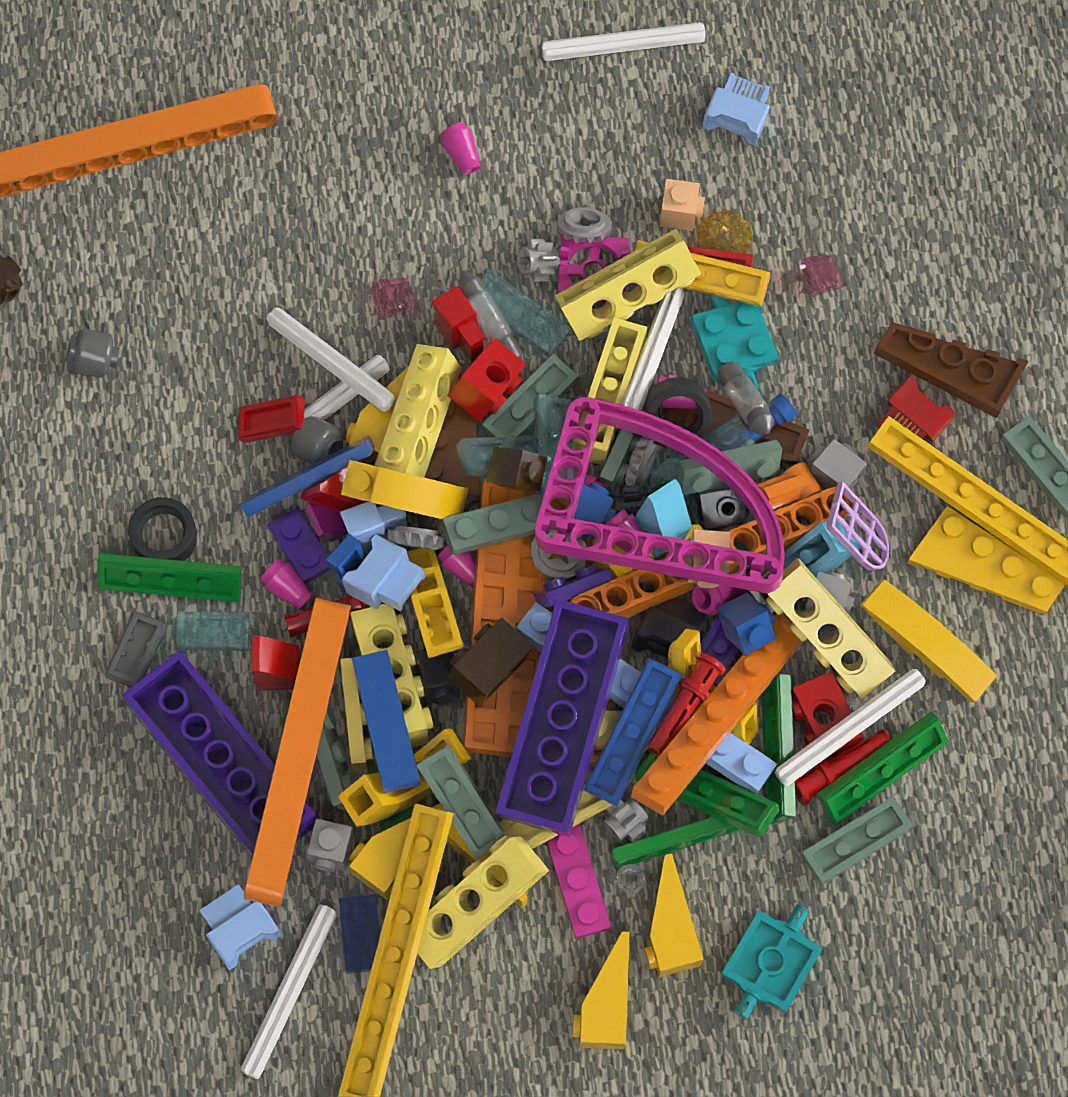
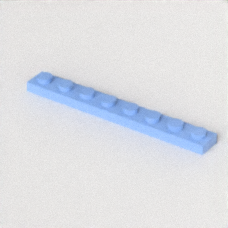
M535 603L515 629L540 652H542L552 613L538 603ZM620 659L609 698L624 708L641 672ZM673 694V696H672V698H671V700H670V702H669V704H668V706H667V708H666V710H665V712H664V714H663V716H662V718H661V720H660L658 726L660 725V723L662 722V720H663L665 714L668 712V710L670 709V707H671V705L673 704L674 700L676 699L677 696H675L674 694ZM731 732L706 762V764L739 786L756 794L777 765V763Z

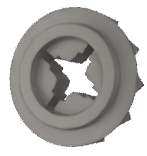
M579 207L562 213L558 217L557 226L558 232L563 234L564 239H574L576 243L582 241L590 244L592 241L602 242L604 237L610 236L612 221L606 214L596 209Z
M642 436L640 441L637 442L626 471V485L632 486L645 483L657 454L658 445L655 444V440Z
M396 526L395 530H388L387 539L401 546L438 550L443 547L445 538L439 537L438 531Z
M550 529L546 537L552 538L554 534H557V530ZM568 532V538H566L568 543L571 542V532ZM580 536L577 539V543L583 547H586L583 539ZM535 538L532 542L530 557H532L535 563V570H540L547 579L563 577L565 580L576 577L574 571L584 567L587 559L566 555L563 557V562L559 558L549 560L552 553L539 548Z

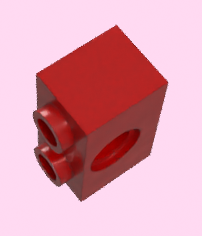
M494 338L461 376L447 396L480 422L489 411L495 415L507 400L503 393L507 392L511 396L523 381L519 373L527 363Z
M832 671L792 688V717L795 721L800 720L806 733H803L806 746L852 713ZM818 711L826 712L831 717L832 722L820 724L814 719L813 714ZM862 732L856 735L846 744L841 746L828 757L840 753L844 750H847L852 746L856 745L857 743H859L863 737Z

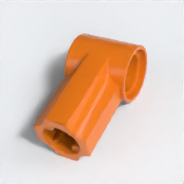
M806 462L790 467L779 477L757 484L774 511L823 491Z

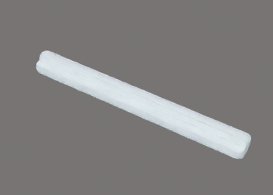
M698 22L544 41L542 43V55L545 61L699 43L705 41V27L703 23Z
M675 288L666 293L661 299L621 405L639 411L642 410L683 301V288Z
M274 308L267 315L266 319L272 328L381 411L387 412L395 405L396 399L392 392L281 308Z
M911 669L777 767L775 771L777 778L783 785H790L921 689L925 684L924 677L917 669Z
M321 904L317 907L241 1066V1071L245 1075L255 1079L260 1078L336 918V911Z

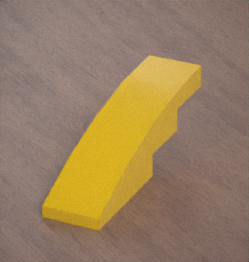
M417 548L407 551L409 561L422 567L425 574L424 580H421L412 592L411 599L428 658L462 649L464 646L435 550Z
M882 579L860 604L908 654H915L936 676L946 678L968 701L976 702L997 677L972 650L945 626L885 579Z

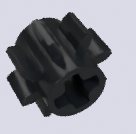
M640 485L623 487L624 495L615 496L616 511L619 513L624 509L629 515L633 513L635 517L650 495V492L641 493Z

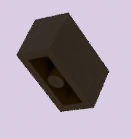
M502 617L493 626L490 623L485 624L475 635L474 639L477 642L472 648L468 650L463 647L450 661L453 668L448 679L479 707L527 660L534 648L528 640Z

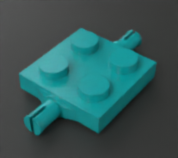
M709 295L714 308L692 315L690 323L712 381L720 380L718 371L721 366L727 362H737L749 380L748 386L745 389L748 396L752 395V393L756 394L761 389L754 373L761 368L777 364L779 360L760 308L741 302L728 304L725 298Z
M795 905L787 922L775 920L758 910L721 973L722 977L736 984L745 993L734 1010V1013L739 1016L744 1006L748 1004L741 1018L748 1020L757 1001L767 1003L785 1014L823 950L822 947L808 940L799 930L810 913L807 908H804L797 920L796 917L801 911L802 905Z

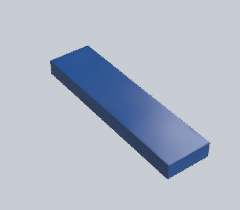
M368 435L246 497L241 507L246 516L249 515L250 517L347 468L349 460L358 462L370 456L375 445Z
M388 650L353 657V667L384 794L419 786L420 779Z
M650 658L648 659L583 789L585 792L616 807L618 806L646 750L645 746L652 738L682 678L681 673Z

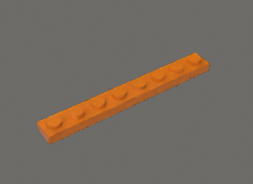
M784 612L780 616L778 614L774 616L775 624L772 625L776 639L747 655L743 654L713 690L708 700L703 702L633 787L631 798L662 816L670 808L803 643L789 627L793 622Z

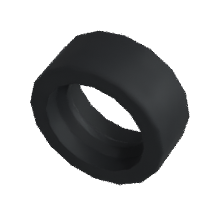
M684 377L668 378L657 383L648 392L644 402V412L657 417L658 407L664 400L676 396L691 398L698 406V417L691 425L683 429L702 439L707 434L712 422L710 400L704 388L695 381Z
M157 497L145 501L135 509L129 520L128 535L133 550L138 557L185 561L191 556L197 545L198 532L192 513L183 503L173 498ZM159 514H170L177 517L184 528L181 542L173 549L167 551H154L150 549L142 538L145 523L153 516Z

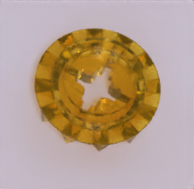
M725 208L722 212H711L705 220L701 221L698 230V242L701 248L746 253L751 245L753 234L749 221H745L739 212L735 214L728 212ZM719 225L725 231H733L731 234L732 242L725 237L718 238L720 233Z

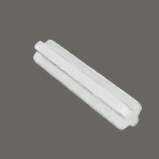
M376 355L362 365L360 369L377 381L389 371V365L382 356ZM341 381L304 409V419L309 416H316L325 420L359 393Z

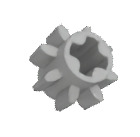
M529 239V246L522 247L518 253L517 263L519 270L525 274V278H532L533 282L548 281V274H555L560 265V256L558 250L552 247V242L545 243L544 239Z
M630 798L625 803L620 800L617 807L612 805L606 809L605 814L608 817L603 821V825L619 843L626 837L631 843L635 842L646 833V827L643 823L648 820V816L634 799Z

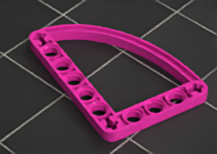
M580 397L571 402L535 525V540L539 548L550 553L761 593H770L780 587L785 553L783 535L777 516L766 496L738 464L697 435L646 412L589 397ZM583 411H587L590 414L586 416L583 428L579 426V416L583 414ZM599 425H610L660 442L688 456L715 474L740 497L751 511L761 530L767 555L574 519ZM574 438H579L586 442L585 447L580 450H572L566 444ZM564 468H573L578 472V475L574 479L565 480L558 473ZM558 497H563L570 502L569 506L562 510L552 508L550 503ZM550 529L557 530V534H554L552 538L546 537ZM568 532H571L570 543L566 542ZM590 534L597 541L593 546L583 547L577 543V539L581 535ZM618 541H627L632 545V549L628 553L620 554L615 552L612 546ZM660 547L668 552V556L663 560H653L648 556V552L653 548ZM691 554H697L704 559V562L698 567H690L684 563V558ZM726 561H733L740 566V569L736 573L727 574L720 569V565ZM746 565L751 566L750 577L746 576ZM764 569L771 571L768 579L761 578Z

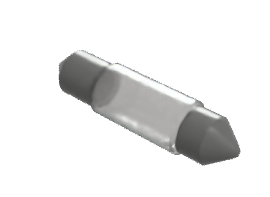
M466 271L461 272L459 289L477 312V326L485 336L487 343L489 344L495 338L522 359L523 352L512 335L513 331L489 289L485 288L480 277Z
M737 362L725 363L719 369L718 377L724 385L730 400L744 422L755 434H769L774 425V418L770 413L768 405L750 377L744 373Z

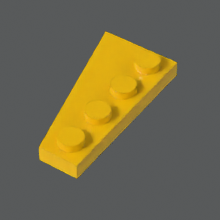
M949 506L944 509L907 562L918 568L921 566L936 572L935 574L947 579L952 578L970 585L969 587L976 590L995 594L1003 600L1042 615L1047 613L1066 585Z

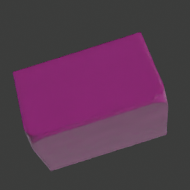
M314 503L305 505L306 513L317 536L326 541L333 542L348 533L340 512Z

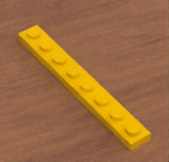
M888 416L867 446L869 449L1068 586V540Z
M419 804L414 805L338 1097H380L454 813Z

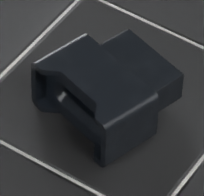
M676 597L661 603L658 609L650 606L634 636L631 647L638 652L650 650L668 659L670 645L679 638L685 629L699 631L701 645L705 632L700 627L706 613L698 611L695 606Z

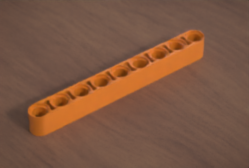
M253 85L0 152V198L269 127L275 124L278 119L270 90L266 85Z
M836 487L826 489L774 511L783 535L784 550L791 547L819 523L828 521L830 509L827 507V504L833 502ZM843 493L842 499L852 509L853 503ZM840 505L839 509L841 512L838 514L845 520L848 513ZM801 516L806 518L809 521L810 525L805 526L800 524L797 521L796 517ZM756 520L727 531L730 532V548L736 549L733 543L738 542L746 545L749 552L767 555L766 545ZM729 561V574L740 569L736 562ZM638 569L574 597L570 603L628 618L649 609L650 606L654 607L695 589L697 583H688L687 578L677 579L671 575ZM639 583H649L653 586L655 592H644L639 587ZM616 596L621 599L623 605L619 607L613 606L607 601V597Z
M321 598L315 599L243 897L245 900L281 907L351 605Z

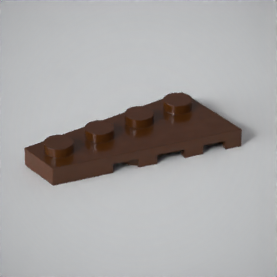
M891 322L874 352L875 355L995 418L1000 414L1029 362L1017 358L1016 361L1000 357L999 352L986 349L985 352L966 347V343L954 339L952 342L936 339L933 333Z
M706 389L711 405L712 422L707 434L702 439L722 452L750 428L746 418L748 413L754 408ZM667 408L663 420L684 428L691 425L697 419L698 409ZM784 421L781 425L776 423L769 434H763L752 445L777 440L783 449L780 462L796 464L809 434V429L791 422L786 423ZM655 441V444H656V445L665 446V445H661L659 442Z

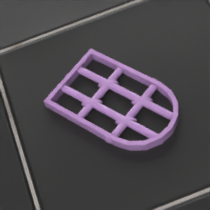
M844 482L837 483L826 528L864 568L871 571L882 569L886 566L889 559V542L884 527ZM843 493L853 503L852 509L842 499ZM840 505L849 514L848 524L838 514ZM858 510L870 521L869 527L858 516ZM835 521L845 529V536L835 527ZM855 521L867 535L865 542L857 535L853 528ZM874 528L876 529L879 538L875 535ZM851 537L862 547V554L850 542ZM871 539L882 549L881 559L872 551L870 546ZM867 555H869L878 565L875 566L871 564L867 560Z

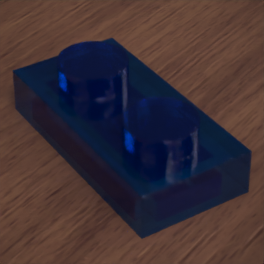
M376 894L339 898L346 974L370 972L380 938Z

